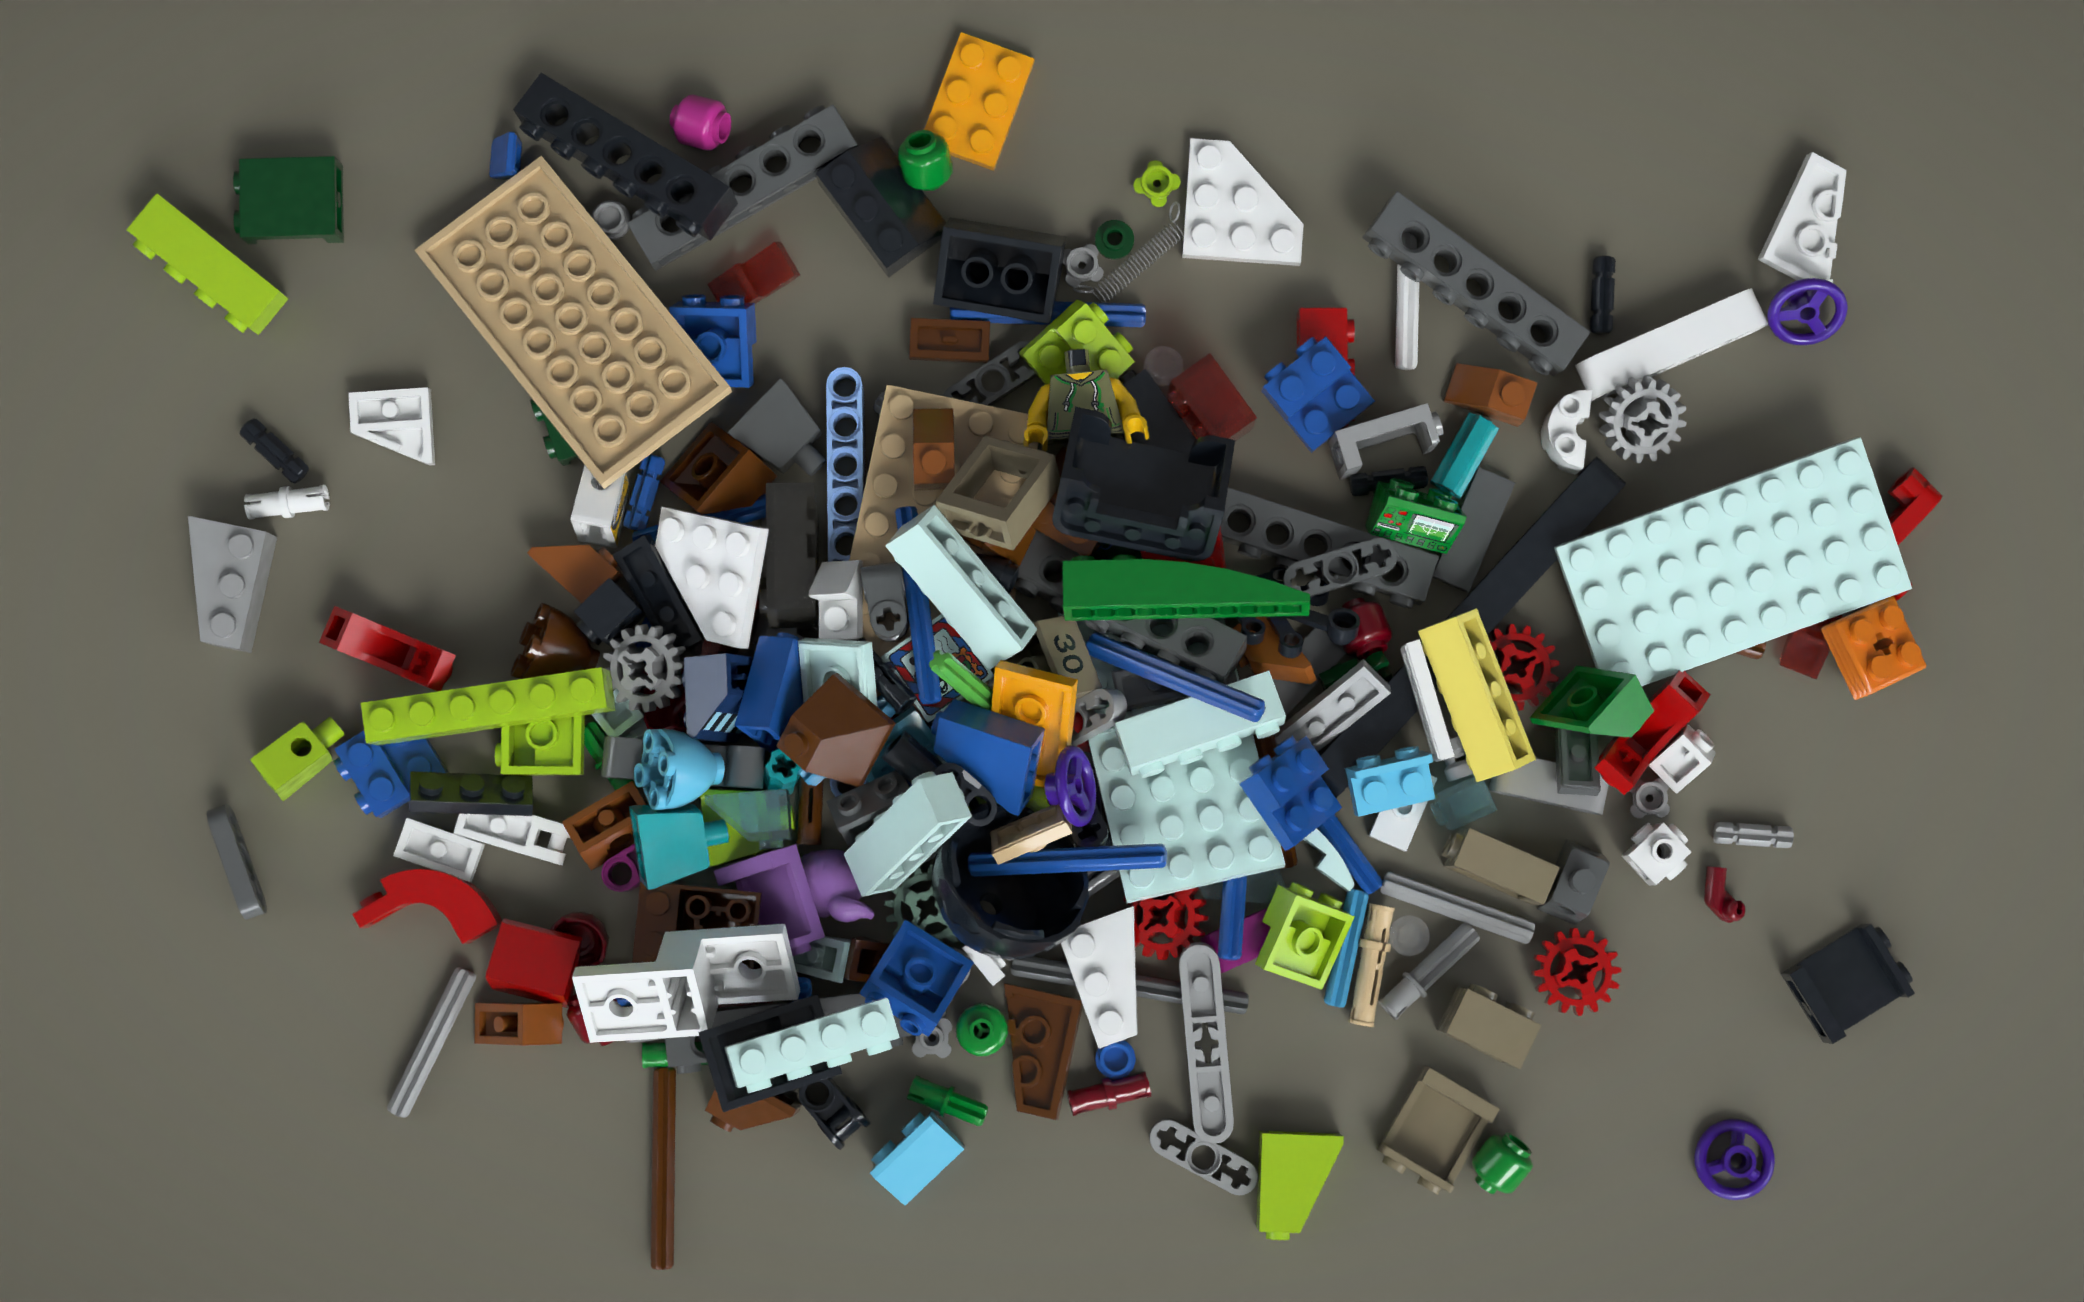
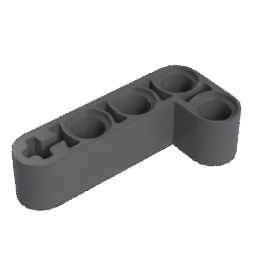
M605 736L601 777L634 780L635 765L641 763L643 739ZM704 744L711 752H718L722 755L725 766L722 782L719 785H711V787L749 790L763 789L766 748Z

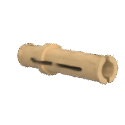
M1369 903L1364 939L1360 938L1359 947H1362L1361 959L1348 1023L1374 1027L1386 952H1390L1391 944L1388 941L1393 912L1395 910L1393 907Z

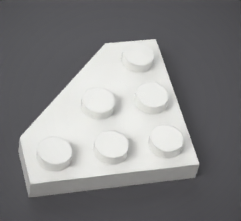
M1190 138L1182 258L1300 266L1304 225L1230 141Z
M662 507L655 547L705 639L731 647L748 649L769 529L675 508Z

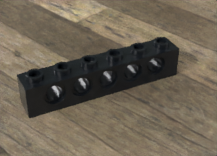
M543 73L539 74L513 109L522 123L519 128L527 136L535 141H539L541 138L551 143L550 147L558 155L566 160H570L572 157L582 162L581 166L589 174L597 179H601L603 176L613 181V186L628 198L632 199L636 195L645 201L644 205L651 212L661 218H664L666 214L677 220L676 225L692 237L700 234L711 241L738 204L728 185ZM567 118L564 123L555 126L559 119ZM599 136L594 143L585 144L588 139ZM630 155L627 161L616 164L617 160L622 156ZM661 174V177L656 182L647 183L652 176ZM689 193L693 194L690 200L686 202H679L680 198L683 195Z

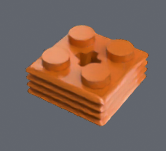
M1894 596L1868 605L1823 626L1821 629L1855 700L1886 688L1925 669L1927 666L1921 649L1917 645Z

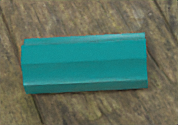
M1469 412L1430 483L1437 489L1450 493L1452 496L1460 499L1499 428L1486 418Z
M780 749L771 752L770 760L765 765L763 784L766 792H772L779 798L793 794L802 768Z

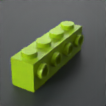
M157 193L126 229L137 238L132 244L135 248L151 260L156 254L167 262L163 268L165 272L181 284L186 279L191 281L198 287L193 294L212 309L217 303L228 311L224 319L242 333L249 328L259 335L289 299Z

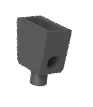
M781 378L728 431L730 436L747 447L758 458L783 474L794 463H797L812 477L827 461L812 446L822 435L820 429Z
M1566 839L1556 862V866L1560 867L1545 904L1539 905L1537 909L1573 925L1588 917L1609 868L1610 862L1601 853Z

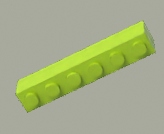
M602 667L361 703L365 741L373 745H385L616 711L611 671Z

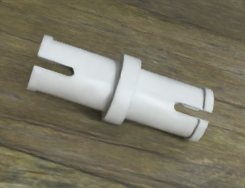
M326 485L293 490L290 486L280 487L279 491L246 494L244 502H250V505H244L249 520L282 515L284 518H293L295 513L329 510L330 503L325 502V500H330Z

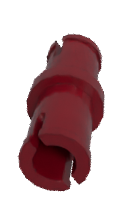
M1143 1071L1140 1074L1112 1081L1109 1077L1103 1078L1100 1084L1072 1091L1068 1090L1067 1097L1072 1115L1077 1116V1114L1108 1107V1110L1117 1109V1104L1151 1097V1090L1146 1072Z

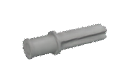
M1466 923L1460 925L1410 973L1404 972L1402 974L1404 979L1378 1001L1380 1006L1394 1020H1397L1420 996L1425 998L1427 996L1426 990L1479 941L1480 936L1475 929Z

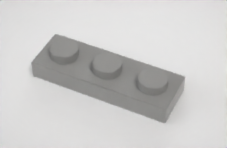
M1363 659L1279 727L1280 731L1274 734L1275 740L1280 744L1292 735L1296 741L1307 736L1318 752L1391 694L1390 685Z

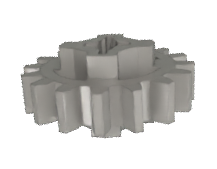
M1645 375L1642 383H1640L1634 377H1630L1628 388L1624 389L1618 384L1615 386L1616 393L1618 394L1615 399L1605 397L1604 401L1610 408L1609 411L1599 412V417L1607 422V424L1599 428V431L1605 437H1609L1605 444L1613 451L1616 450V454L1622 459L1626 460L1630 456L1636 463H1641L1645 454L1651 461H1656L1658 450L1661 449L1667 454L1671 452L1667 444L1670 440L1680 442L1681 437L1675 431L1677 428L1685 427L1687 422L1678 417L1679 414L1686 411V406L1678 401L1681 396L1679 392L1670 388V385L1664 380L1659 379L1656 382L1649 375ZM1657 397L1661 399L1665 412L1659 410L1660 403L1657 401ZM1620 427L1626 429L1625 435L1629 438L1628 441L1624 439Z
M647 624L636 625L635 630L633 628L623 629L621 631L622 638H614L610 641L615 651L604 653L603 658L611 662L610 667L605 669L611 671L613 689L619 691L615 701L621 703L629 700V710L632 711L642 707L644 712L655 711L657 706L660 709L670 706L669 698H679L682 695L677 685L683 684L681 669H684V661L680 660L679 655L686 650L685 647H674L673 642L676 635L671 633L662 636V626H653L649 630ZM643 641L652 645L644 649L642 646L637 647L635 644ZM647 687L650 690L655 689L657 692L649 695L640 691Z

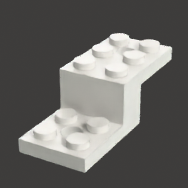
M785 924L665 932L656 962L575 967L572 975L590 1043L699 1036L698 1032L712 1028L718 1005L798 1000L800 993L799 981ZM754 960L761 965V968L749 969L742 961ZM613 999H627L633 1006L622 1007Z

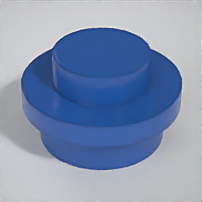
M1125 1040L1098 1048L1095 1056L1098 1070L1104 1076L1111 1079H1120L1127 1076L1133 1070L1136 1061L1132 1046Z

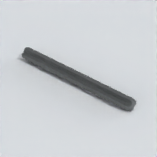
M1038 957L1014 959L1012 961L1011 974L1014 976L1076 986L1067 962ZM1136 974L1137 997L1183 1004L1181 982ZM1222 989L1224 1011L1245 1014L1248 1008L1249 995L1244 992Z

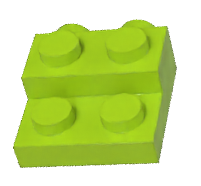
M1080 300L1073 302L1019 352L1045 384L1050 383L1051 375L1066 373L1064 352L1070 350L1087 349L1089 352L1090 371L1107 370L1109 377L1116 379L1135 362L1129 355L1133 347L1127 339L1119 332L1112 335L1104 325L1109 319L1102 309L1094 302L1088 306Z
M585 715L502 727L501 743H497L495 747V764L497 767H501V774L518 776L584 775Z
M1291 882L1289 888L1278 885L1262 920L1263 923L1271 928L1255 965L1263 970L1322 990L1355 916L1340 909L1343 902L1328 894L1321 892L1319 898L1316 899L1312 897L1313 890L1296 882Z

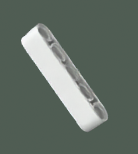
M1750 288L1596 354L1576 364L1575 367L1585 389L1592 390L1591 402L1616 393L1615 386L1617 384L1624 389L1629 387L1628 381L1630 377H1634L1641 382L1645 375L1652 377L1754 333L1767 326L1768 322L1753 289Z

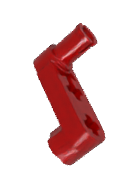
M1914 467L1902 474L1888 491L1900 504L1888 516L1897 545L1936 507L1943 496ZM1908 591L1894 595L1896 601L1903 597Z

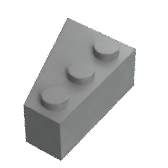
M188 516L200 641L213 646L251 653L277 537L266 531Z

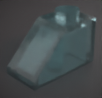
M787 789L705 795V804L752 843L759 842L760 850L784 848L783 840H793L790 794Z

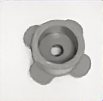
M1086 244L1084 247L1074 250L1065 249L1063 264L1067 271L1065 281L1069 286L1074 287L1080 285L1081 282L1090 280L1092 282H1099L1102 279L1104 271L1098 265L1097 256L1099 251L1095 245ZM1080 262H1084L1086 264V267L1084 269H1080L1078 267V264Z
M1657 778L1653 782H1643L1639 779L1630 790L1633 797L1630 813L1633 817L1640 819L1645 815L1655 814L1657 817L1662 818L1668 815L1670 811V806L1667 804V790L1669 786L1661 778ZM1648 794L1652 795L1653 800L1651 802L1646 801V796Z
M946 1018L940 1019L931 1033L936 1036V1040L933 1042L929 1041L928 1036L923 1033L916 1036L915 1043L912 1045L913 1054L920 1058L926 1054H936L939 1058L949 1056L952 1050L948 1043L949 1032L952 1030L951 1022Z

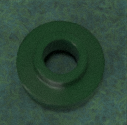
M1109 220L1097 229L1095 246L1103 257L1118 260L1126 257L1131 252L1134 245V234L1128 224L1120 220ZM1111 233H1118L1122 237V242L1118 245H1111L1107 237Z

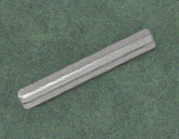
M1391 871L1386 872L1383 877L1380 892L1384 895L1524 944H1528L1533 937L1535 923L1533 921Z
M457 967L454 970L387 1106V1110L392 1114L402 1118L410 1114L475 982L476 975L473 972L462 967Z

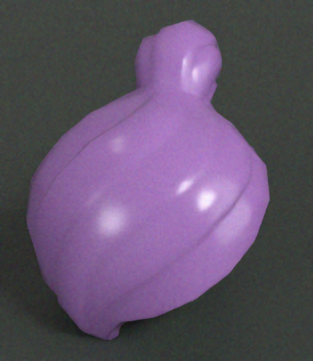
M827 849L811 851L802 856L801 862L819 917L826 918L831 915L835 920L842 922H853L861 918L871 920L873 918L874 912L864 902L859 901L861 893L846 861L844 851Z

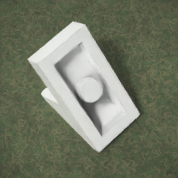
M850 560L821 563L809 590V597L819 601V639L856 641L863 638V584L861 577L863 561Z

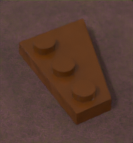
M1004 983L1005 998H1007L1008 1028L1009 1035H1011L1012 1068L1017 1111L1058 1120L1082 1013V1001Z

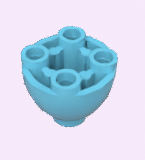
M647 729L643 735L641 763H637L634 768V782L637 787H643L652 810L674 809L693 802L705 793L711 785H719L724 778V760L720 753L711 752L700 741L692 739L684 732L668 729Z

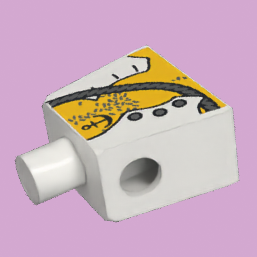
M584 465L570 519L578 541L613 548L618 547L629 493V481L626 473L603 489Z

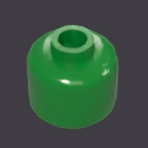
M928 130L913 132L907 136L898 149V160L903 178L909 186L915 189L925 191L936 190L947 182L953 173V163L948 144L942 136Z
M987 1003L974 1004L966 1008L959 1016L956 1024V1037L960 1046L975 1056H989L997 1052L1005 1044L1008 1035V1022L1004 1014L997 1007ZM980 1023L987 1024L989 1028H983ZM975 1025H977L979 1029L977 1035H975L974 1033ZM983 1032L989 1033L987 1037L980 1038Z
M1506 1132L1504 1136L1493 1134L1472 1159V1166L1477 1173L1475 1181L1481 1188L1491 1194H1495L1496 1191L1506 1194L1514 1192L1532 1170L1533 1163L1529 1157L1532 1153L1530 1148L1511 1133Z

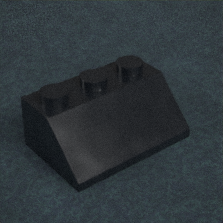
M883 137L847 150L816 173L818 183L888 278L942 239L943 227L946 224L945 220L922 190L915 189L906 183L898 157Z
M950 217L943 227L933 304L1050 324L1062 272L1067 237Z

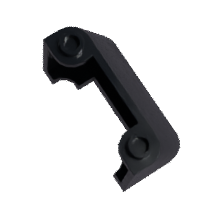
M1075 406L1052 517L1055 528L1061 533L1073 537L1188 561H1202L1210 557L1213 553L1225 512L1235 440L1215 435L1202 436L1193 442L1190 453L1133 441L1132 444H1127L1123 439L1111 437L1112 422L1106 415L1096 410Z

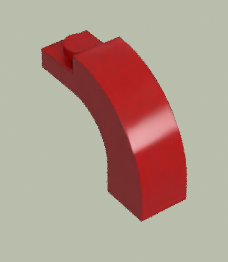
M336 606L332 610L319 643L435 691H441L444 683L449 680L453 670L452 664L456 655Z
M1679 670L1648 699L1654 712L1643 723L1640 730L1631 738L1615 736L1599 755V761L1594 768L1601 774L1607 784L1615 787L1625 795L1635 786L1647 766L1661 749L1701 711L1711 694L1686 671L1681 672Z
M428 869L400 871L380 879L387 894L383 896L382 892L379 891L359 902L362 909L352 914L359 928H369L406 906L416 903L428 904L441 911L447 917L462 944H470L501 926L502 922L492 902L477 886L454 875Z

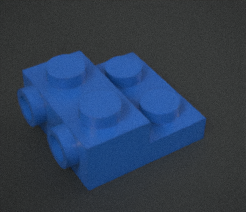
M687 294L682 296V301H678L669 307L670 314L730 387L750 388L754 385L752 345L757 342L755 303H744V296L724 295L720 297V302H706V295Z
M1326 336L1319 342L1312 337L1295 351L1299 358L1288 367L1281 362L1272 368L1264 376L1268 383L1261 390L1311 453L1330 439L1335 431L1341 430L1375 402L1350 371L1351 366Z
M362 731L334 749L339 758L333 761L336 769L345 781L352 778L359 789V792L354 794L358 805L366 815L373 812L375 817L378 818L385 817L409 802L410 771L448 773L428 738L385 745H373L366 743L365 733Z
M1292 735L1273 748L1276 756L1271 759L1269 754L1253 763L1248 767L1252 774L1239 783L1285 851L1297 845L1342 808L1321 777L1329 768L1307 736L1296 741Z
M905 919L859 994L866 998L865 1003L888 998L893 1015L901 1020L900 1026L907 1033L915 1036L923 1033L929 1037L974 962Z

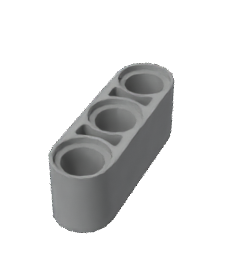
M1536 758V760L1516 770L1492 777L1489 791L1580 812L1603 815L1609 784L1604 781L1600 774L1601 791L1598 796L1558 794L1556 763Z

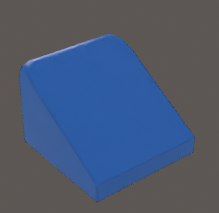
M515 132L505 133L492 141L489 175L493 179L509 180L520 172L522 142Z

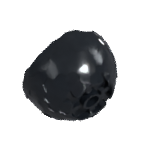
M987 803L980 804L970 811L974 819L982 820L986 817L988 813ZM997 804V813L989 824L973 827L964 823L937 849L935 864H933V896L937 901L944 921L952 933L966 946L993 958H1028L1056 947L1080 926V921L1089 899L1087 871L976 877L972 876L969 872V854L973 852H991L990 832L1035 813L1028 807H1024L1019 816L1009 813L1001 805ZM1065 836L1048 843L1043 849L1075 847ZM980 901L991 903L996 910V914L992 915L985 912L980 905Z

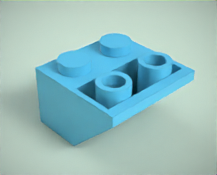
M933 1111L926 1117L919 1112L902 1128L901 1132L905 1137L897 1145L890 1140L871 1159L875 1166L870 1171V1174L903 1205L912 1200L965 1149L963 1143Z

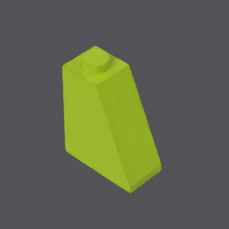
M1259 1131L1256 1228L1259 1232H1266V1239L1290 1240V1233L1301 1232L1340 1153L1344 1142L1343 1135L1340 1133Z

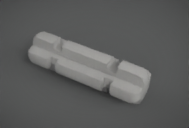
M1717 822L1713 828V840L1717 844H1732V842H1735V845L1770 847L1773 844L1775 848H1790L1793 844V828L1789 826H1774L1772 828L1771 825L1737 823L1734 826L1731 822Z

